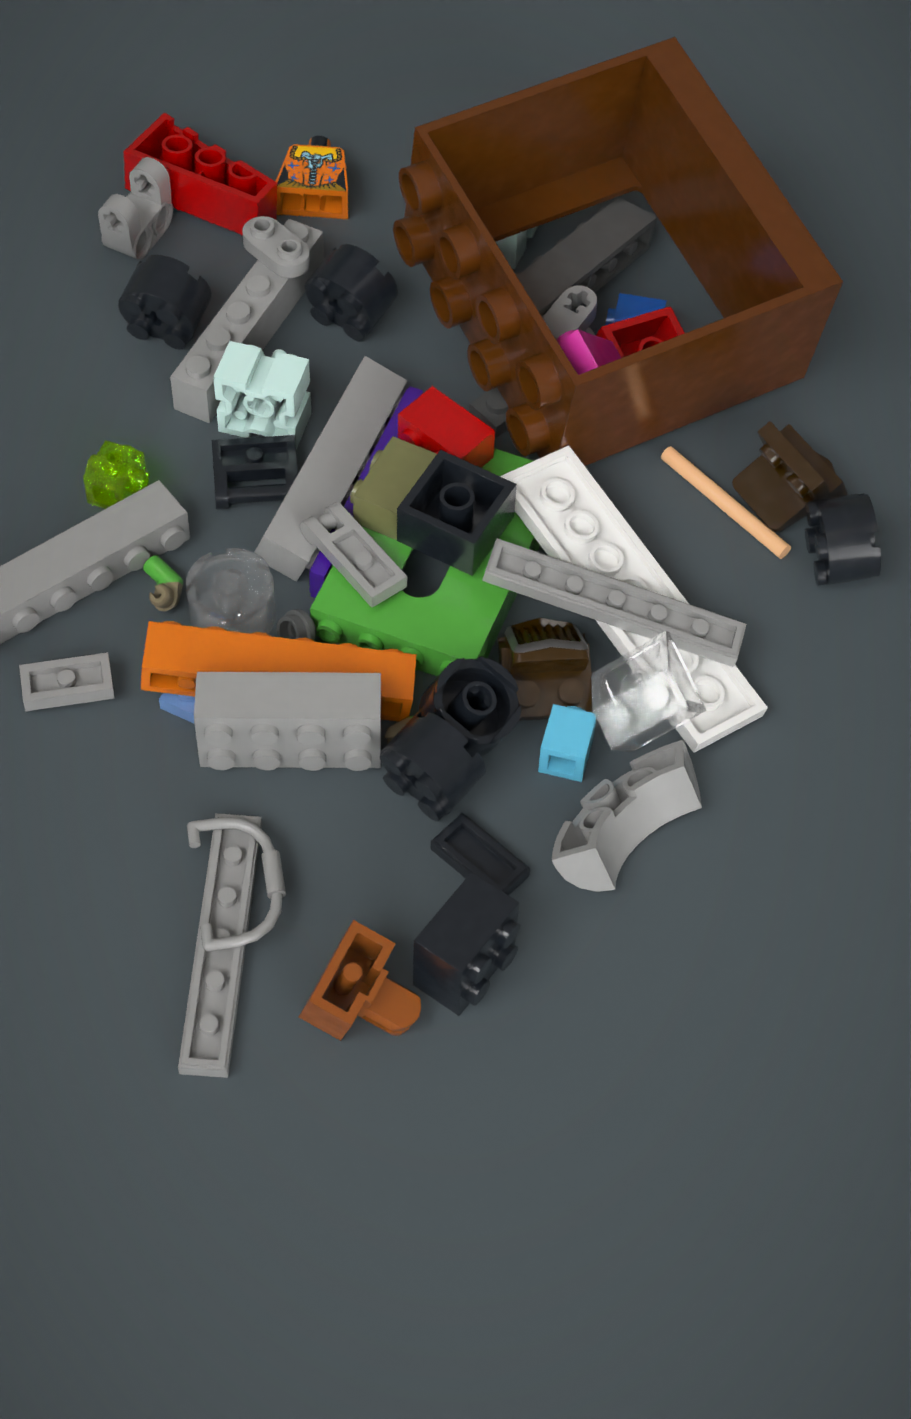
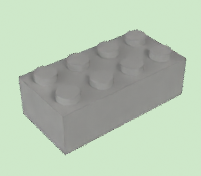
M197 672L194 724L200 767H211L216 770H227L232 767H256L261 770L303 768L310 771L322 768H348L353 771L381 768V673Z

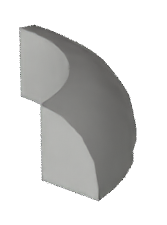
M684 740L665 745L629 762L632 768L631 771L622 775L614 782L608 779L602 780L580 801L583 809L573 822L565 821L553 847L552 862L566 881L578 888L596 892L615 890L617 877L623 863L642 840L664 824L702 808L696 774Z

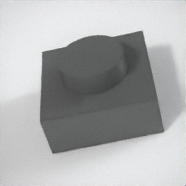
M498 388L486 392L469 403V412L495 430V438L508 430L506 411L509 407Z

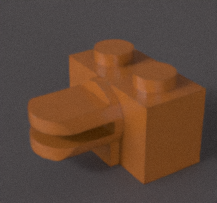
M353 920L331 956L299 1018L340 1041L348 1032L357 1016L390 1035L399 1036L407 1032L419 1018L421 1000L415 992L386 977L389 971L383 969V966L396 943Z

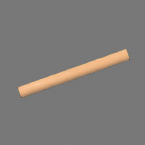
M669 446L664 450L661 459L779 559L784 558L789 553L791 546L676 449Z

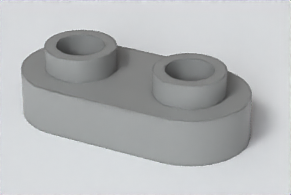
M259 216L245 223L242 230L245 249L275 274L285 278H294L301 276L308 270L310 266L308 245L277 220L271 217Z

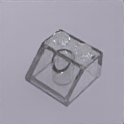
M664 631L593 672L591 675L592 710L611 750L633 752L707 711L669 631Z

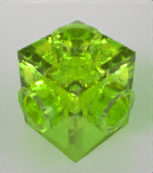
M105 440L97 455H91L86 465L83 479L87 502L106 509L147 487L150 473L146 471L144 452L138 451L129 445H120Z

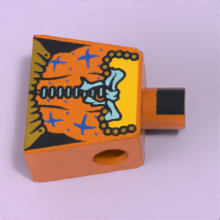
M319 135L312 137L308 145L294 144L290 146L275 181L277 182V215L348 219V182L344 150L340 147H331L330 140Z

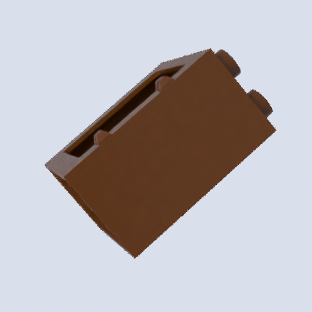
M676 37L417 126L414 131L411 165L401 168L399 171V184L406 207L404 218L394 221L393 234L397 249L409 267L423 264L433 281L430 284V297L438 319L448 329L459 325L470 342L467 356L471 372L482 390L488 392L498 388L508 404L509 409L506 411L508 432L515 447L523 456L537 453L539 458H542L569 445L583 465L586 466L804 378L843 283ZM639 191L643 194L724 318L578 375L499 249L496 241L629 192Z

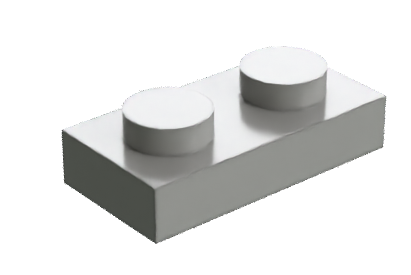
M108 652L19 665L25 712L115 698Z

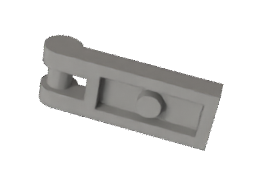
M335 502L325 508V514L315 518L311 516L300 523V529L305 539L311 545L315 544L371 608L407 587V575L339 502ZM334 528L336 531L330 534L328 531Z

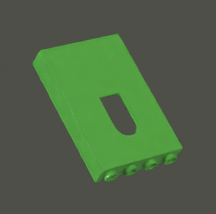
M494 448V458L485 464L482 469L502 476L533 462V460ZM514 512L513 519L499 539L537 552L540 544L517 513ZM363 527L396 565L403 570L413 548ZM493 548L473 576L450 566L441 586L434 594L427 597H413L401 590L373 608L369 606L333 565L310 608V617L316 625V636L326 642L351 643L361 648L377 650L397 649L403 653L417 654L415 671L420 670L438 676L456 659L488 658L518 593L482 581Z

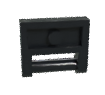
M295 435L211 440L216 509L229 508V504L284 500L298 475ZM286 479V484L227 487V482Z

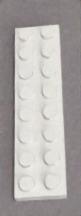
M569 445L500 476L517 484L515 512L548 556L689 604ZM596 620L693 753L763 717L768 707L736 665L731 667Z

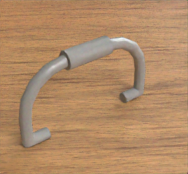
M218 817L189 822L187 824L189 847L198 848L201 846L199 834L201 831L238 829L253 836L260 843L263 850L261 857L267 897L271 899L270 910L264 921L253 930L235 936L214 939L212 924H202L200 926L202 945L206 951L236 948L258 941L273 929L282 912V898L286 896L280 853L274 849L270 837L258 825L241 818Z

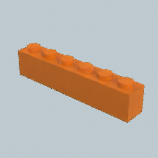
M149 621L142 662L141 690L195 697L197 672L381 673V720L399 722L410 714L414 694L417 654L403 653L397 649L377 650L361 648L351 643L339 645L321 643L309 638L289 639L273 637L263 632L251 634L233 632L215 626L201 628L181 625L174 621Z

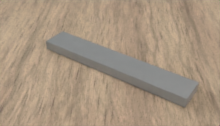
M496 538L482 581L731 667L735 665L738 659L747 625Z
M215 813V818H241L258 825L262 829V818L259 816ZM215 829L212 834L178 1064L179 1074L223 1078H228L246 945L206 951L202 945L200 926L204 923L212 924L214 939L248 932L260 843L250 834L238 829Z

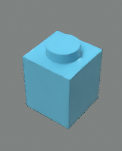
M553 704L540 748L538 772L582 782L594 739L597 714L587 712L576 706L565 707Z

